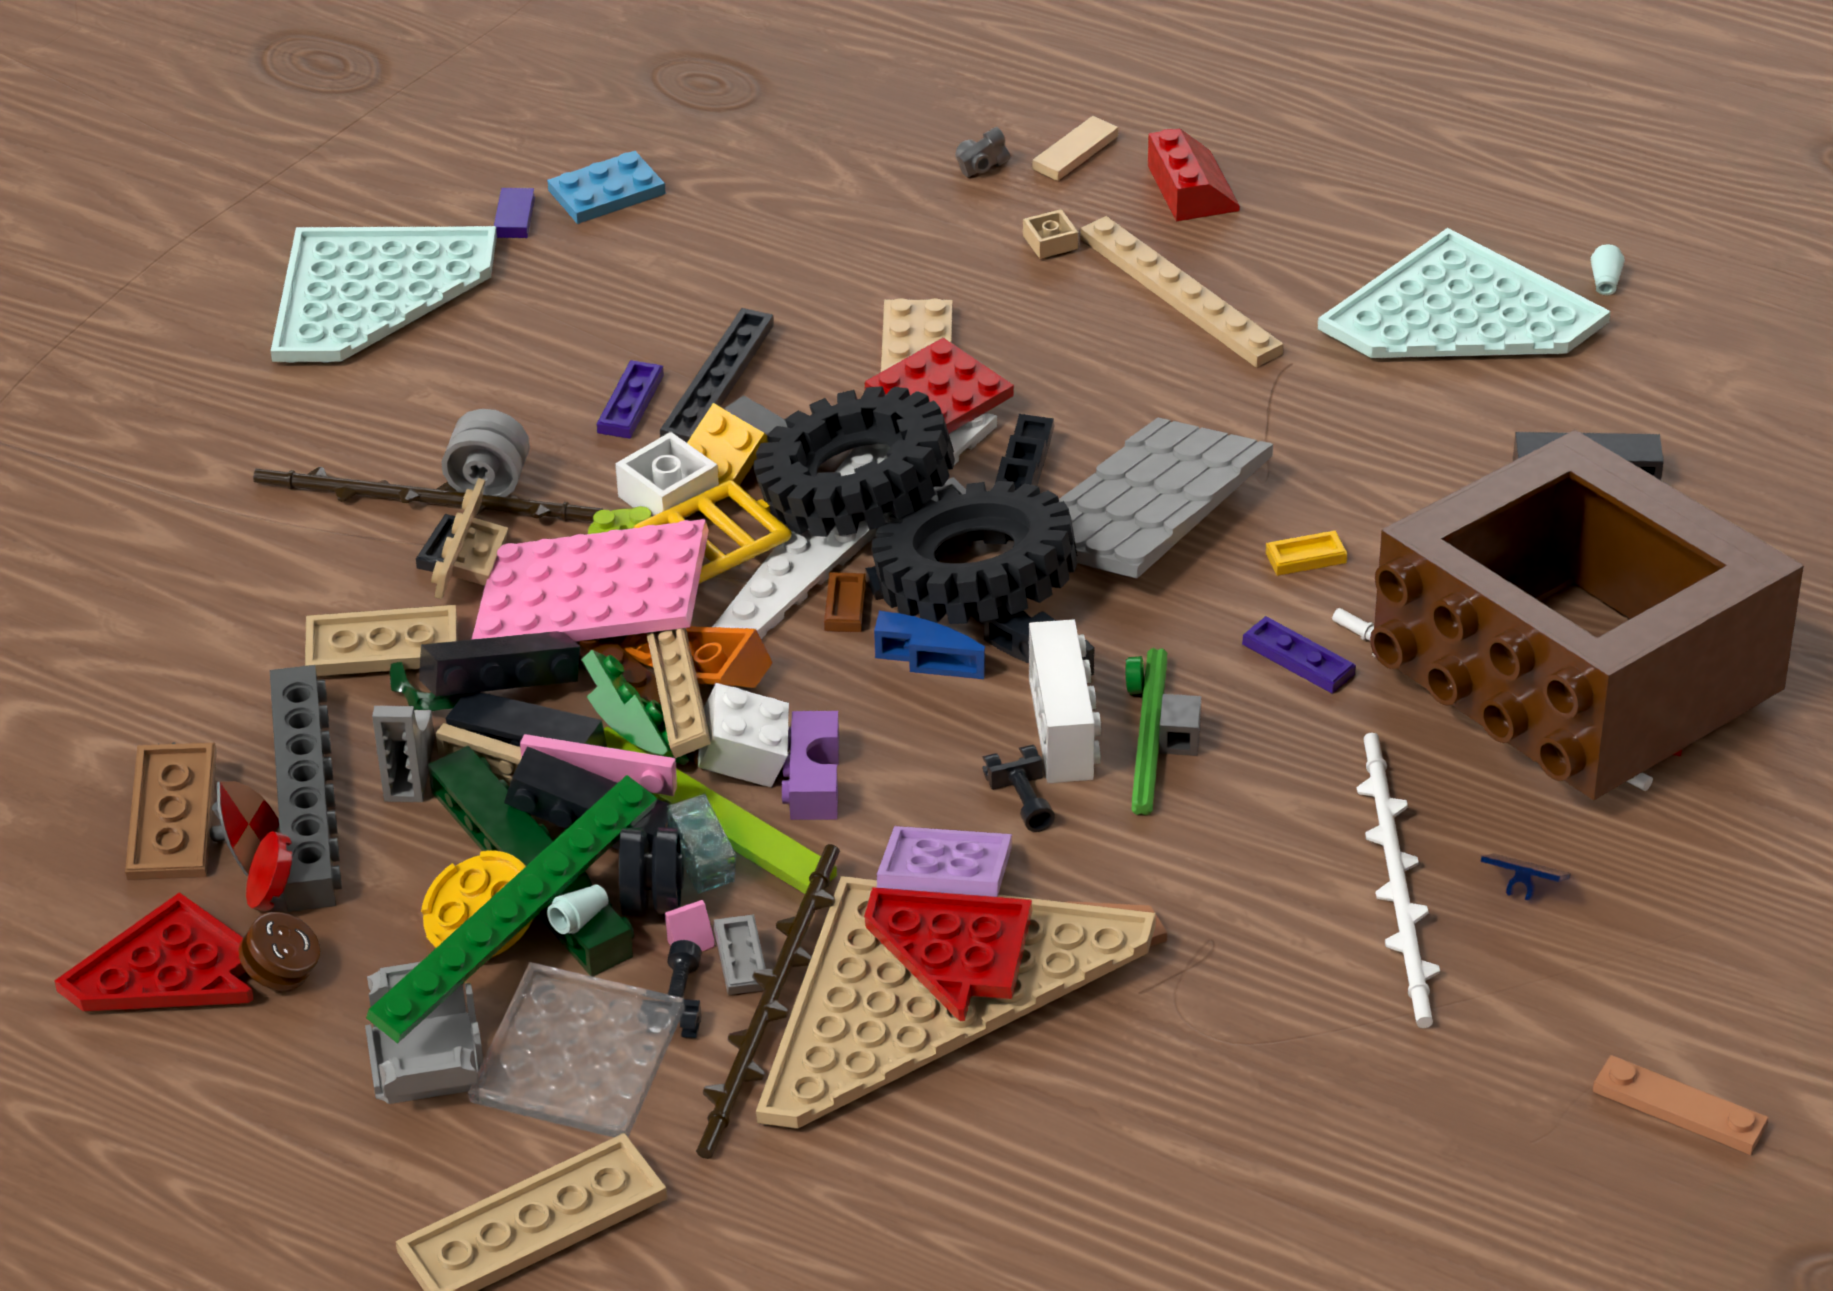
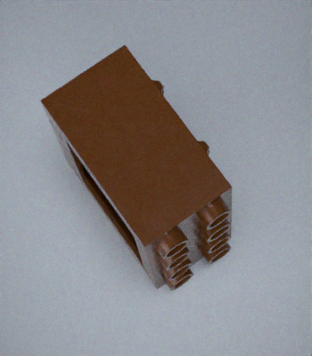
M1573 430L1382 529L1379 567L1375 572L1377 588L1375 623L1370 635L1372 653H1374L1383 666L1399 670L1426 688L1437 702L1445 706H1453L1483 726L1492 739L1500 743L1510 744L1540 764L1543 771L1549 777L1556 781H1565L1594 801L1785 689L1804 565L1577 430ZM1574 583L1627 616L1630 620L1596 638L1540 601Z

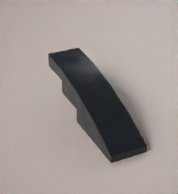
M1019 413L1014 435H1010L1005 457L1002 456L995 483L997 481L1014 482L1015 490L1025 483L1034 486L1038 485L1055 427L1054 418Z

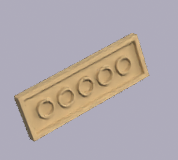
M623 1133L397 1240V1253L424 1291H478L666 1200L667 1189L629 1138Z

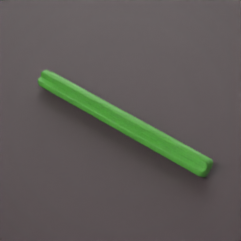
M1151 648L1147 652L1131 810L1136 815L1142 813L1147 816L1153 811L1161 707L1165 689L1168 654L1163 648L1159 650Z

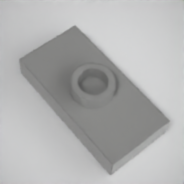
M754 914L714 919V932L727 994L763 991L764 989L752 978L755 970L766 969Z

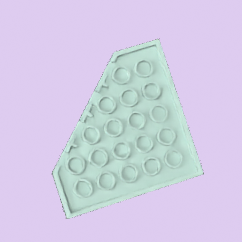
M496 226L296 227L271 347L272 362H341L491 278L497 239Z
M1447 228L1319 317L1318 330L1370 358L1564 354L1570 352L1609 323L1610 311Z

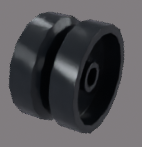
M679 827L657 828L653 836L652 852H649L648 836L644 828H622L619 846V891L622 915H644L648 909L649 890L653 892L654 909L658 915H665L668 911L680 908L682 889L684 888V855L681 852Z

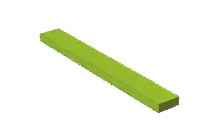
M608 726L604 728L607 748L654 755L630 743ZM677 768V789L674 796L651 793L657 799L674 805L672 813L800 892L806 893L810 883L809 876L815 871L821 857ZM834 865L829 877L830 881L837 876L836 865Z

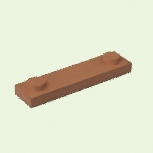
M1610 1055L1593 1085V1092L1749 1155L1752 1154L1767 1128L1769 1118L1767 1116L1613 1055Z

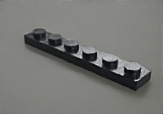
M741 308L661 427L660 438L672 432L687 443L712 404L714 403L721 407L773 328L774 317L772 314Z

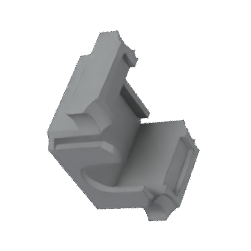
M420 962L380 968L378 972L368 976V987L371 991L369 993L370 1007ZM464 983L468 1013L466 1012L462 984L398 1044L374 1024L373 1028L371 1024L365 1025L376 1099L393 1104L476 1090L480 1084L486 1081L471 983Z

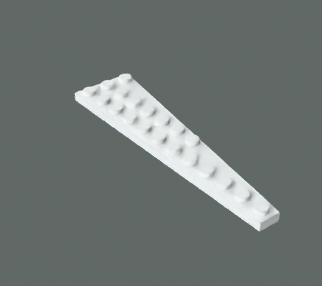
M984 413L949 433L954 449V465L959 461V455L965 449L972 450L997 427L996 415ZM874 444L854 448L835 472H840L841 476L854 474V469L875 460L879 464L887 458L886 453L890 447L886 444ZM890 512L884 514L886 523H890L889 516L892 515ZM865 520L859 522L856 534L839 536L836 525L828 537L811 536L809 529L803 534L791 531L792 536L790 540L774 548L712 627L752 628L757 630L762 639L767 634V631L774 628L784 619V612L793 604L800 605L808 597L807 592L816 583L822 585L829 578V572L836 565L840 564L843 566L876 536L878 528L869 530Z

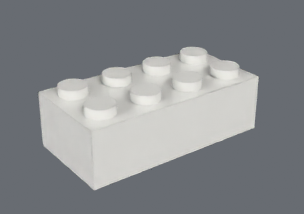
M1075 619L1029 623V682L1047 783L1093 780L1094 764H1100L1099 741H1094L1095 736L1101 735L1099 712H1092V709H1096L1094 686H1087V683H1091L1089 660H1082V657H1086L1084 634H1077Z

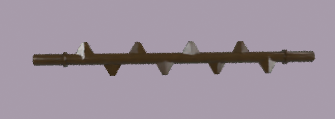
M317 467L308 474L296 473L294 470L283 472L256 468L253 476L255 483L287 486L288 489L297 487L335 492L340 502H345L357 494L400 499L402 503L418 501L462 507L465 492H457L448 482L437 489L389 484L386 480L370 482L327 477L323 467ZM483 495L477 515L487 509L530 514L533 518L547 516L561 518L562 521L573 519L593 522L594 514L603 510V508L569 505V502L561 504L519 499L516 495L508 497Z
M828 844L825 846L815 871L809 876L810 883L796 916L779 920L776 923V929L787 937L774 968L755 970L752 978L764 989V992L748 1029L728 1035V1042L738 1048L739 1051L725 1084L704 1087L703 1095L715 1107L708 1114V1124L696 1150L697 1154L702 1158H712L724 1128L729 1125V1115L743 1082L758 1081L764 1078L765 1072L753 1061L768 1022L788 1016V1009L777 1001L791 967L808 966L812 956L801 947V944L815 910L833 906L835 903V898L824 891L830 884L829 877L840 853L839 848L835 845Z

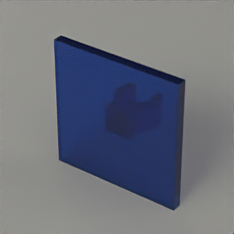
M1495 853L1483 855L1480 860L1483 863L1516 871L1515 876L1507 884L1506 893L1508 896H1512L1515 884L1518 882L1524 883L1527 887L1525 896L1527 901L1533 897L1535 892L1533 876L1557 882L1568 880L1571 876L1569 872Z

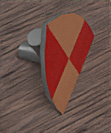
M236 781L217 782V802L212 805V810L220 820L221 825L211 827L210 837L215 842L226 840L236 862L244 874L248 876L252 860L260 842L267 833L277 830L279 818L266 800L251 787Z

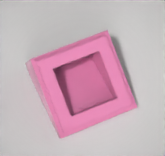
M703 900L665 913L667 941L670 946L678 940H689L696 943L702 952L715 947L714 936Z

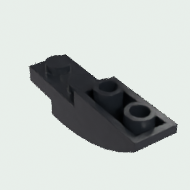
M1004 607L997 608L998 619L980 622L978 612H973L970 615L984 625V640L1026 663H1029V623L1058 621L1044 611L1030 617L1024 610L1011 615ZM1085 639L1086 657H1082V660H1089L1092 676L1094 675L1095 647Z

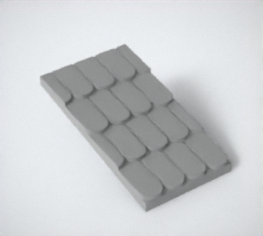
M1156 418L1127 439L1122 449L1099 464L1093 475L1059 498V502H1065L1071 515L1078 555L1076 557L1077 563L1137 579L1273 456V444L1264 441L1257 442L1255 439L1233 434L1228 435V433L1207 428L1199 429L1198 426L1176 421L1171 422L1168 419Z

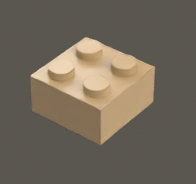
M1062 209L1023 219V237L1039 259L1078 249V231Z

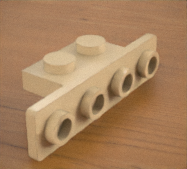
M478 478L474 489L466 490L461 508L465 511L463 514L457 513L451 533L455 534L454 538H446L441 556L445 558L444 562H436L431 579L432 583L437 584L436 598H443L451 576L485 586L497 559V550L505 543L508 527L476 518L482 502L485 486L484 479Z

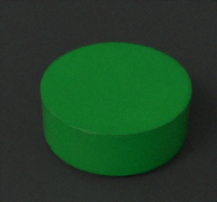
M1142 656L1128 657L1125 665L1127 692L1130 695L1143 694L1145 679Z

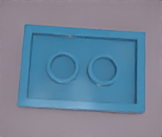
M636 151L623 153L617 157L596 162L585 168L566 172L558 177L547 180L548 191L577 224L666 194L665 183Z

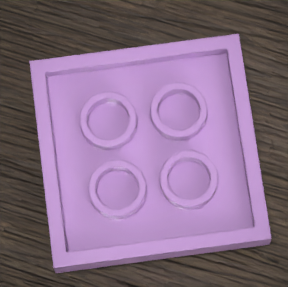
M894 826L877 872V888L998 897L1012 848V834Z

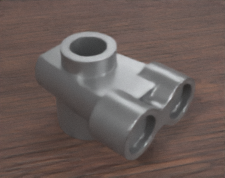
M998 127L984 133V138L977 143L973 140H965L957 147L955 156L962 173L966 177L976 173H985L992 165L1000 166L1011 159L1010 153L1005 146L1004 134Z

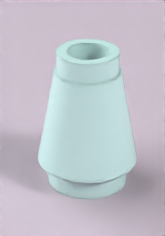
M1609 244L1601 245L1592 254L1590 261L1596 291L1601 295H1611L1617 289L1625 258L1618 247Z
M596 884L557 896L548 907V919L557 932L561 934L576 933L603 907L607 906L608 896L605 890Z

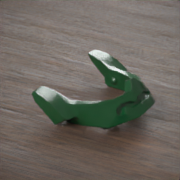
M402 662L392 663L390 666L391 690L402 692L407 699L408 705L414 706V710L437 711L453 709L464 695L436 697L432 692H421L415 689L407 680Z

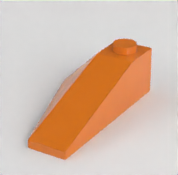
M696 626L686 628L698 684L715 686L716 683L730 687L756 688L773 663L756 629ZM647 634L628 635L620 647L638 662L653 667Z

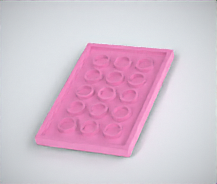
M705 519L684 520L671 524L647 525L633 529L610 530L608 532L587 535L577 534L571 537L502 545L497 550V559L489 579L486 581L472 639L558 631L565 632L576 642L690 627L709 532Z

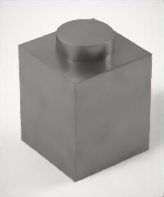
M1163 694L1159 733L1160 754L1197 756L1201 696Z

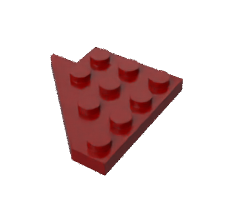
M872 887L864 918L866 928L958 1021H965L971 996L1013 998L1033 909L1031 899Z
M180 892L54 980L56 991L82 1011L250 1003L254 1000L252 988L238 979L239 976L246 972L239 959V945L243 937Z

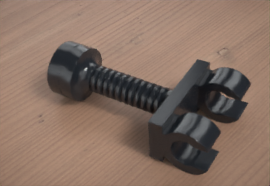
M1035 745L1020 747L1019 750L1023 757L1019 758L1018 761L1002 764L997 753L982 756L986 763V766L982 767L986 780L989 781L992 790L1014 785L1024 805L1021 808L1020 815L1026 828L1031 832H1041L1049 828L1055 820V814L1046 799L1037 798L1029 782L1042 778V759L1038 755Z
M678 940L671 944L667 963L673 969L668 995L667 998L644 996L639 1017V1024H642L641 1034L656 1035L659 1019L680 1021V1028H683L681 1037L697 1038L702 1018L700 1000L683 999L688 975L698 969L701 960L702 950L696 943L689 940Z

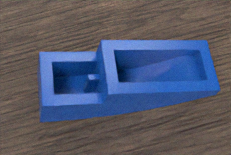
M879 611L874 629L875 658L909 662L910 672L974 679L985 678V646L956 630L926 619L900 613Z

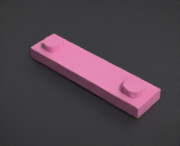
M524 734L520 742L521 758L528 746L617 783L628 775L650 793L674 796L677 789L675 758Z

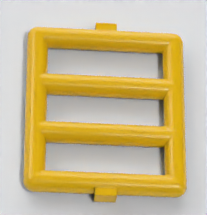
M732 480L692 497L633 527L640 528L647 525L656 526L684 521V517L697 511L702 512L741 548L725 555L707 539L704 556L710 563L702 566L699 584L787 542L792 536L790 529L770 513V506L764 500L756 501ZM730 496L771 533L754 540L714 503Z

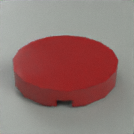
M275 831L267 833L255 852L246 887L247 904L252 909L263 912L271 910L275 906L270 902L273 896L279 898L286 887L293 856H291L292 851L286 850V845L289 846L292 842L285 834Z

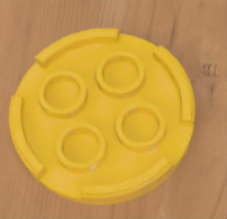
M481 851L479 856L469 858L456 866L452 863L445 868L430 885L421 909L426 937L431 944L437 948L526 866L511 854L501 851ZM533 920L492 957L499 955L514 945L523 936Z

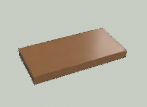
M215 742L137 745L125 867L127 880L207 877L217 757Z

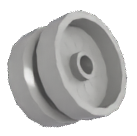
M491 409L469 411L458 419L441 461L443 475L449 485L458 492L466 493L467 489L473 490L478 478L485 480L483 495L507 497L514 491L530 450L529 436L520 423L505 413Z

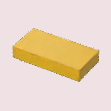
M1336 530L1266 543L1265 553L1277 576L1347 563V552Z

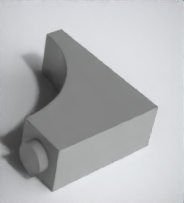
M374 706L372 719L384 802H423L429 772L428 764L431 761L435 740L431 710H414V706Z

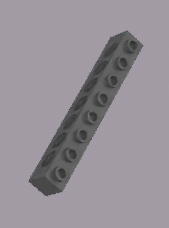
M315 665L270 670L280 833L287 835L292 842L289 846L286 845V850L292 851L291 856H293L290 875L284 889L287 910L292 912L336 906L335 890L342 889L340 866H333V862L340 861L338 839L331 838L330 834H338L335 810H328V807H335L336 804L333 783H326L327 780H334L331 757H324V754L331 753L329 730L322 731V728L329 727L327 705H320L321 702H327L325 679H317Z

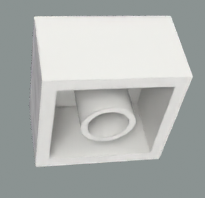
M672 432L615 463L618 497L633 508L638 506L648 508L651 511V516H655L719 485L718 465Z
M716 683L704 706L711 744L699 749L698 768L772 787L787 758L789 703Z

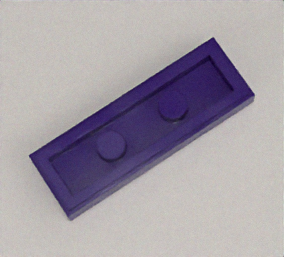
M630 360L596 424L598 434L631 439L664 376L662 365Z
M1267 616L1243 634L1242 645L1331 694L1355 675L1356 665Z

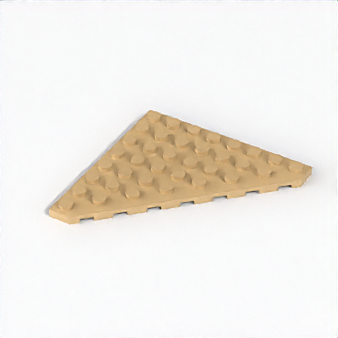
M841 876L834 894L835 903L829 908L756 1109L757 1123L800 1128L1147 954L1156 926L1155 913L998 895V897L1032 900L1033 912L1013 998L971 996L966 1020L958 1021L866 928L864 915L872 887L877 888V880Z

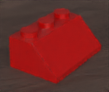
M1180 128L1164 129L1160 132L1148 134V167L1176 222L1240 211L1237 199L1213 154L1207 147Z

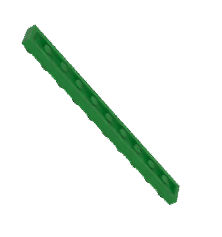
M626 775L370 1007L366 1019L398 1044L546 908L555 897L559 896L620 839L622 828H632L654 808L657 798Z

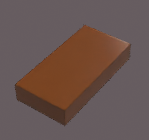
M829 573L824 631L862 632L866 573Z

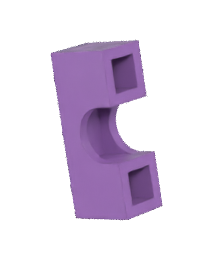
M792 711L791 727H788V750H790V753H787V758L783 764V777L790 778L789 780H782V804H790V820L837 819L838 711Z

